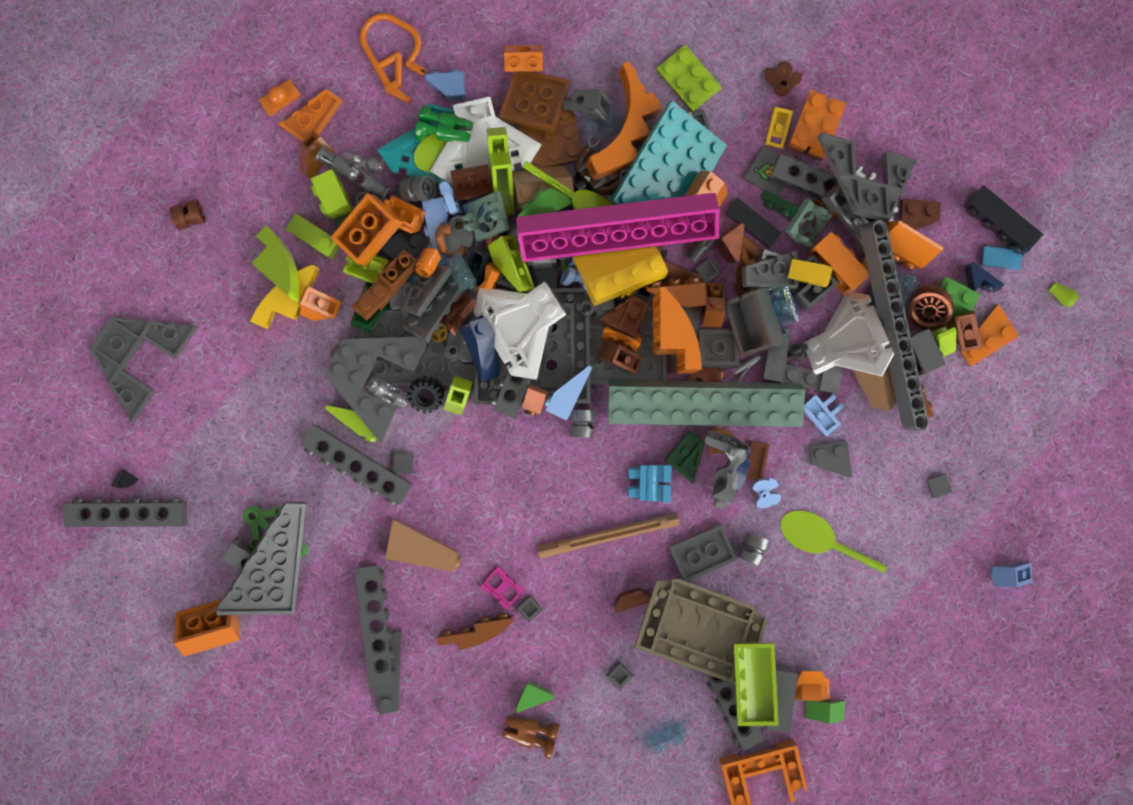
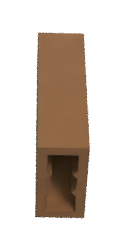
M889 365L882 377L853 370L873 409L881 408L882 411L893 408V405L897 402Z
M393 520L385 559L454 572L456 567L460 568L462 557L458 556V550L400 520Z

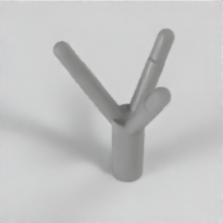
M758 354L744 363H739L738 367L740 368L734 371V374L741 372L736 382H741L747 370L761 361Z

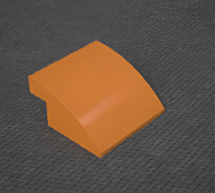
M660 287L653 297V355H676V374H693L702 369L701 354L694 328L679 302L665 287Z

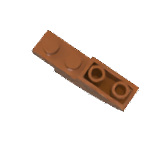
M403 250L378 275V280L352 305V309L366 321L378 309L381 311L416 268L418 260Z
M509 613L498 614V618L490 619V616L479 617L478 621H475V629L473 630L472 627H464L460 629V632L453 633V630L441 631V635L437 637L438 646L457 643L458 650H463L480 645L496 637L509 627L514 621V616H509Z

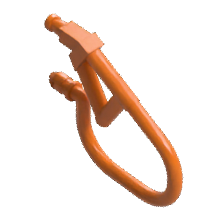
M375 14L363 24L359 37L360 44L383 83L387 94L409 104L412 97L405 95L399 90L402 88V56L400 52L396 51L378 62L367 44L366 34L370 26L379 20H388L410 32L414 38L415 45L406 61V66L411 71L425 76L427 70L414 62L421 49L420 35L413 26L391 14ZM395 62V81L390 82L383 68Z

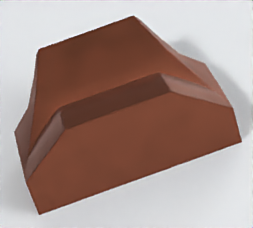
M975 310L954 315L946 325L947 329L955 327L956 343L960 346L962 352L982 348Z
M635 588L619 593L613 602L615 612L618 613L649 603L650 592L641 588Z

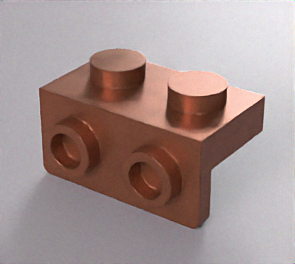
M488 164L450 171L456 201L483 197L493 193Z

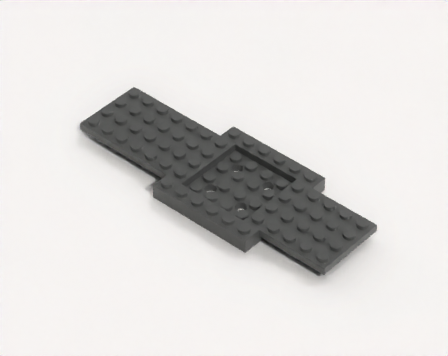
M550 288L566 315L555 322L557 329L551 332L543 351L537 380L532 379L530 385L548 391V396H553L555 391L585 368L591 366L592 370L575 403L590 404V385H609V380L667 381L666 355H653V307L647 308L637 330V333H640V336H643L635 353L642 356L643 360L635 375L596 358L602 342L605 340L601 336L606 325L600 322L603 316L596 317L595 311L588 316L582 315L583 312L589 310L587 305H581V302L589 300L587 290L584 288ZM474 289V300H475V301H476V299H477V295H478V290H479V289H477V290ZM472 309L461 327L471 321L483 318V316L481 315L477 318L473 312L474 309ZM387 310L370 331L360 329V339L416 336L403 328L402 325L407 319L403 316L401 310ZM448 338L441 343L431 339L429 344H426L414 372L378 356L364 387H373L377 382L384 384L386 387H410L414 380L416 381L418 377L422 379L423 376H426V379H429L430 376L433 377L432 381L437 379L438 384L441 383L442 386H451L455 375L473 381L475 405H492L495 395H499L502 388L499 385L502 377H507L509 372L506 369L508 362L504 364L496 351L500 376L481 382L473 361H450L445 357L444 348L448 344ZM452 348L450 353L455 354L456 348ZM549 360H554L557 363V368L554 371H549L546 368V363ZM512 376L514 383H520L523 380V377ZM509 390L505 393L507 401L515 399L514 391Z

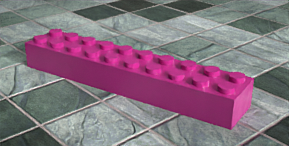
M716 193L516 217L517 234L523 262L719 239V205Z

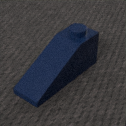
M483 317L471 321L461 327L460 330L481 382L500 376L494 347V337L487 318Z

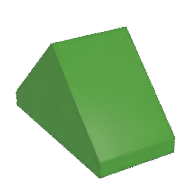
M528 680L518 701L517 713L554 699L553 691Z
M845 700L806 701L805 718L828 724L843 721Z

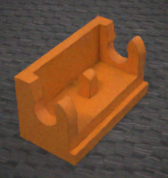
M394 195L391 196L390 200L386 199L384 201V204L403 221L399 228L411 234L420 231L426 211Z

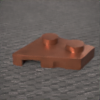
M902 199L900 221L915 230L940 221L941 202Z
M632 295L607 315H604L600 322L634 338L650 303Z

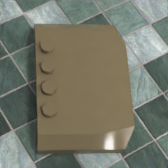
M680 579L656 581L634 648L736 685L734 644L762 642L768 621L752 605Z

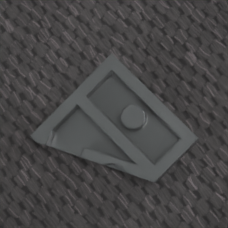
M847 441L808 446L812 466L846 477H853Z

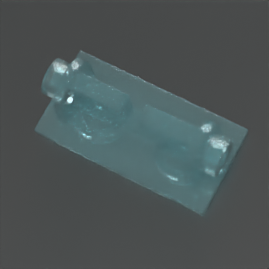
M460 251L456 252L445 264L452 270L451 275L461 292H464L466 289L473 291L477 288L476 279Z
M901 273L899 285L906 313L910 298L915 292L919 280L913 274L908 276Z
M676 723L665 728L668 734L665 737L662 730L650 734V737L646 738L649 746L652 744L654 746L650 750L652 752L656 751L658 754L666 751V746L674 744V746L683 744L685 742L684 739L688 738L687 734L682 735V732L685 731L683 725Z

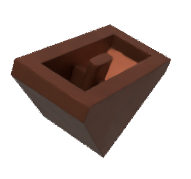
M741 223L730 227L719 236V239L714 240V244L727 263H737L740 260L745 224Z

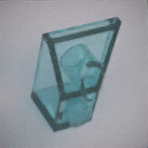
M784 284L770 290L769 293L780 328L801 322L799 311L788 285Z

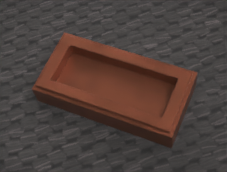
M750 440L749 446L751 451L748 456L750 466L746 478L751 480L762 479L764 477L770 444Z

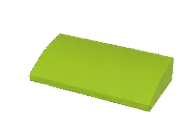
M774 641L734 644L738 726H779Z

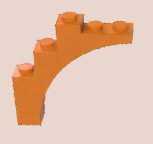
M630 61L623 63L618 72L626 98V113L620 134L608 147L591 156L586 163V167L594 182L631 166L638 154L634 145L644 142L650 133L649 126L644 121L656 117L661 110L659 99L655 97L653 92L646 94L645 87L640 83L636 69L632 67Z

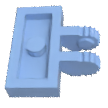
M442 181L439 184V189L445 198L443 204L446 211L454 216H464L465 212L461 201L455 200L453 186L446 181Z
M834 394L830 395L823 402L817 395H814L804 404V413L825 437L841 425L834 415L844 405L842 403L837 404L831 411L826 407L835 400L836 396Z

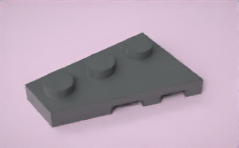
M797 251L742 267V286L788 290L798 289V281L787 278L792 259L798 260Z
M438 263L430 277H423L416 272L414 276L416 281L408 292L403 306L404 310L421 317L452 273V270Z

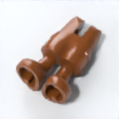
M511 716L506 718L505 725L518 729V731L505 728L503 729L502 737L529 749L533 745L543 749L544 757L551 759L560 727L559 723L554 722L551 725L543 726L539 725L538 720L522 719ZM535 734H543L545 736H548L550 739L536 737Z

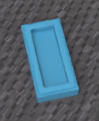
M984 246L982 248L981 266L1020 270L1022 254H1016L1011 249Z

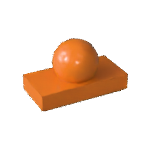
M288 79L279 86L271 87L268 94L260 98L259 102L271 117L301 97V94L292 81Z

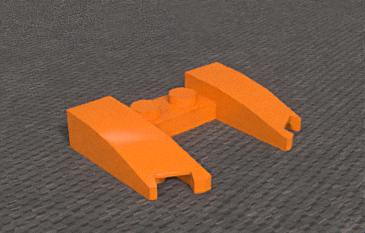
M793 739L775 743L774 748L740 757L738 754L719 758L731 805H751L745 778L778 769L782 770L790 802L796 800L793 793L800 787L805 791L808 790L798 748Z

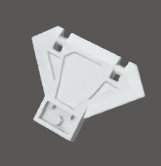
M491 97L453 105L455 115L474 123L472 131H466L471 134L470 142H447L430 172L452 185L450 171L455 170V166L462 165L464 169L489 165L486 129L506 127L512 171H514V164L521 163V166H523L525 161L531 163L541 144L495 117ZM518 152V156L511 157V153Z
M545 282L528 294L497 289L489 291L486 288H479L473 312L477 318L481 315L487 318L493 333L496 351L504 364L509 361L512 364L508 371L512 376L537 380L548 328L566 315L560 303ZM518 355H520V356L522 357L521 360H518V359H517V356H518Z
M855 292L844 295L824 333L803 343L808 346L806 352L816 375L834 366H840L883 376L894 356L892 348L885 349V346L889 344V340L875 307H867V304L872 301L869 295Z

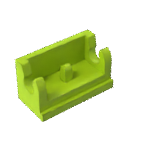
M348 255L346 257L348 263L345 265L343 272L374 284L378 280V275L389 265L390 260L375 255L368 265L365 266L357 264Z

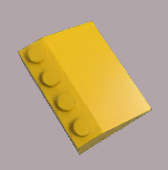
M656 246L572 256L593 306L661 280L668 273V269Z

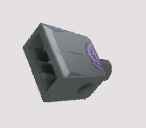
M602 89L573 91L572 98L564 99L563 108L564 110H572L580 119L609 121L611 101Z
M237 536L220 559L240 571L246 563L243 559H248L254 549Z

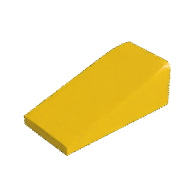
M773 107L765 145L784 148L793 114L792 110ZM771 136L782 138L781 144L770 142Z
M792 259L787 278L827 287L833 267Z

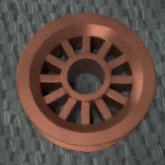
M921 287L910 298L908 306L909 319L915 326L924 330L940 329L952 317L953 299L941 287Z

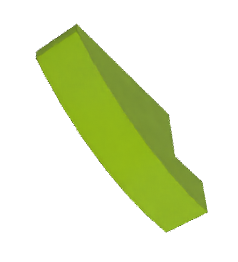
M506 127L486 129L493 193L501 192L506 214L513 215L515 214L512 164L508 151Z
M265 225L256 237L267 247L252 264L292 300L297 302L299 300V279L294 259L284 242Z

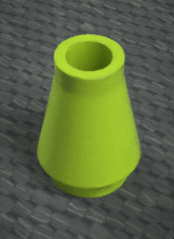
M1057 282L1048 290L1064 307L1068 306L1071 308L1080 297L1076 290Z

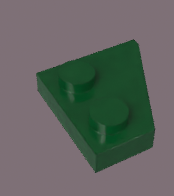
M765 189L760 195L764 207L774 210L790 222L798 211L795 204Z
M688 431L664 460L693 484L696 479V470L701 460L700 454L703 452L705 443L694 433Z

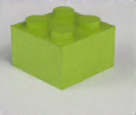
M332 169L311 178L313 183L311 189L314 195L321 201L319 203L320 209L328 218L331 217L334 221H337L354 210L340 178Z

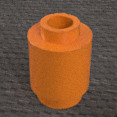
M432 247L423 250L416 263V272L419 275L430 277L434 273L441 260L439 251Z

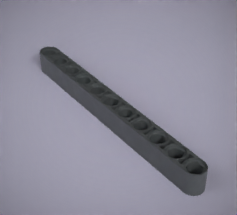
M877 220L864 224L861 227L860 234L878 317L889 340V344L885 346V349L892 348L894 356L889 363V369L899 416L904 430L923 431L928 427V416L889 233L885 222Z

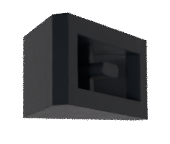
M473 245L464 277L480 286L485 280L487 264L493 262L492 257Z

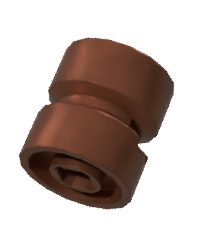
M198 199L187 201L185 205L171 206L169 209L172 221L179 231L190 228L191 224L196 226L206 222L202 205Z

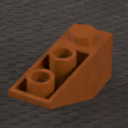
M690 276L686 280L671 278L667 282L658 280L645 286L647 292L656 294L660 287H665L679 304L685 307L706 305L705 282L699 276Z

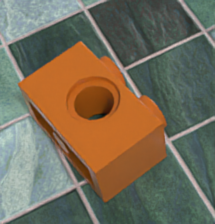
M505 45V72L543 71V45Z

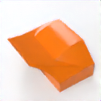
M493 262L487 264L485 281L475 290L486 288L491 291L498 284L497 280L502 275V272Z
M305 286L298 304L300 305V315L316 322L327 318L335 319L342 302Z
M801 671L797 678L795 699L806 701L830 699L829 679L824 676L823 671Z

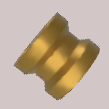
M440 323L439 329L437 331L434 330L431 334L432 340L437 343L446 341L449 334L447 327Z

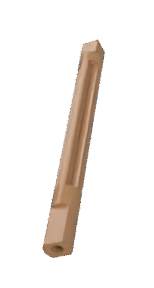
M677 512L574 538L537 545L539 558L550 557L659 529L679 526V517Z

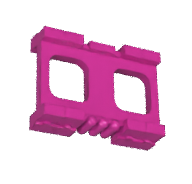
M497 566L480 587L488 594L491 592L499 600L498 603L507 610L525 589L519 583L514 582L509 575H506L507 573L501 567ZM494 574L499 575L503 579V582L497 588L492 587L488 583ZM508 587H512L517 591V595L511 601H508L503 596V592Z

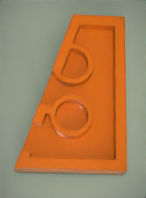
M325 89L311 99L306 106L299 111L296 110L292 113L291 117L281 121L278 125L303 142L312 131L318 135L321 134L343 101Z
M996 304L991 313L978 327L982 348L964 352L960 349L959 351L968 365L973 366L1017 338L1019 334L1001 306Z

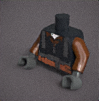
M591 135L588 138V146L585 145L576 160L574 179L577 183L573 185L574 192L589 190L601 196L611 195L616 191L628 170L624 169L620 174L617 172L594 182L586 167V163L591 156L599 153L596 149L594 151L592 149L600 144V139L593 145L591 139L594 135Z

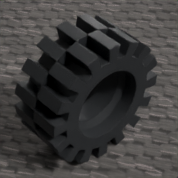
M423 376L422 379L418 377L416 381L412 382L408 392L409 404L412 403L411 407H417V412L420 409L423 410L422 413L426 414V410L429 413H432L433 409L434 411L438 410V406H441L444 396L442 384H438L437 379L432 381L433 377L431 376L429 379H426V376ZM423 389L430 390L433 393V398L424 400L419 397L418 393Z

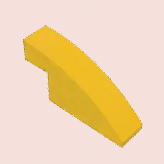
M311 265L297 271L299 279V300L297 302L292 300L276 285L259 304L250 322L269 329L276 312L297 321L300 315V305L298 303L305 286L312 288L320 269Z

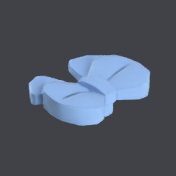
M771 477L769 479H758L753 482L752 488L759 495L756 500V505L759 508H768L773 504L777 505L781 500L780 494H770L769 492L779 485Z

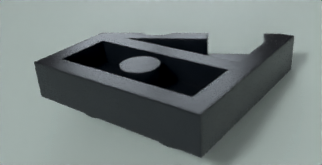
M406 231L392 235L380 250L393 261L403 250L415 257L428 242L418 232L411 234Z

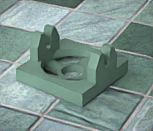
M494 192L467 204L469 213L462 216V220L469 221L468 224L464 225V228L468 231H474L476 241H483L510 230L501 192ZM483 204L485 211L483 216L478 218V210ZM489 211L492 212L490 214V217L493 219L491 222H488L486 217ZM480 224H488L490 231H484Z
M805 198L785 231L801 249L808 252L832 215L827 213L828 210L816 206L810 199ZM810 211L807 217H803L806 213ZM814 216H816L817 223L814 226V228H812V219L814 218ZM807 220V227L803 230L802 225ZM808 232L809 236L805 237L803 233Z

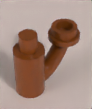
M747 236L742 240L740 254L745 266L755 264L754 260H758L761 250Z

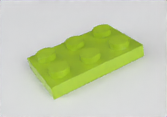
M686 44L656 69L692 113L722 89L720 84Z

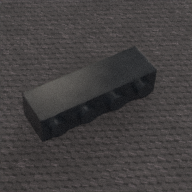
M984 185L963 206L966 208L968 215L980 220L984 228L994 232L997 239L1006 242L1016 254L1021 253L1024 255L1029 252L1044 235Z

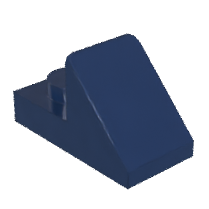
M975 262L965 266L969 289L976 291L982 284L981 287L985 291L994 293L1001 290L1004 286L1003 282Z

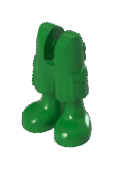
M422 105L419 112L420 121H417L416 140L424 141L427 135L434 134L438 140L470 142L471 134L466 131H472L474 124L472 121L447 112L439 115L432 112L429 106ZM429 121L440 123V125L435 126L428 123Z

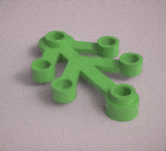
M252 506L244 511V521L251 527V548L255 549L256 547L254 540L260 541L261 539L259 526L266 531L271 524L264 518L276 516L277 510L281 506L264 511L256 506ZM251 513L256 515L254 520L250 518ZM302 543L301 558L308 552V547L305 543Z

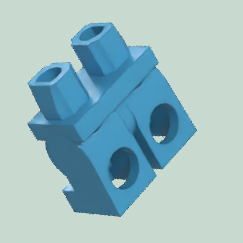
M639 465V467L628 468V478L638 479V486H628L627 495L638 498V500L671 503V485L659 484V482H671L672 465Z

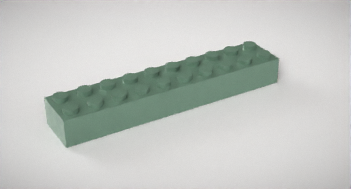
M609 380L608 423L802 427L805 388L801 383Z

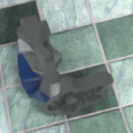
M709 430L705 443L724 451L729 457L724 467L715 471L713 482V498H715L713 506L725 509L727 502L732 504L736 493L740 490L747 477L750 466L748 456L751 447L735 436H727Z

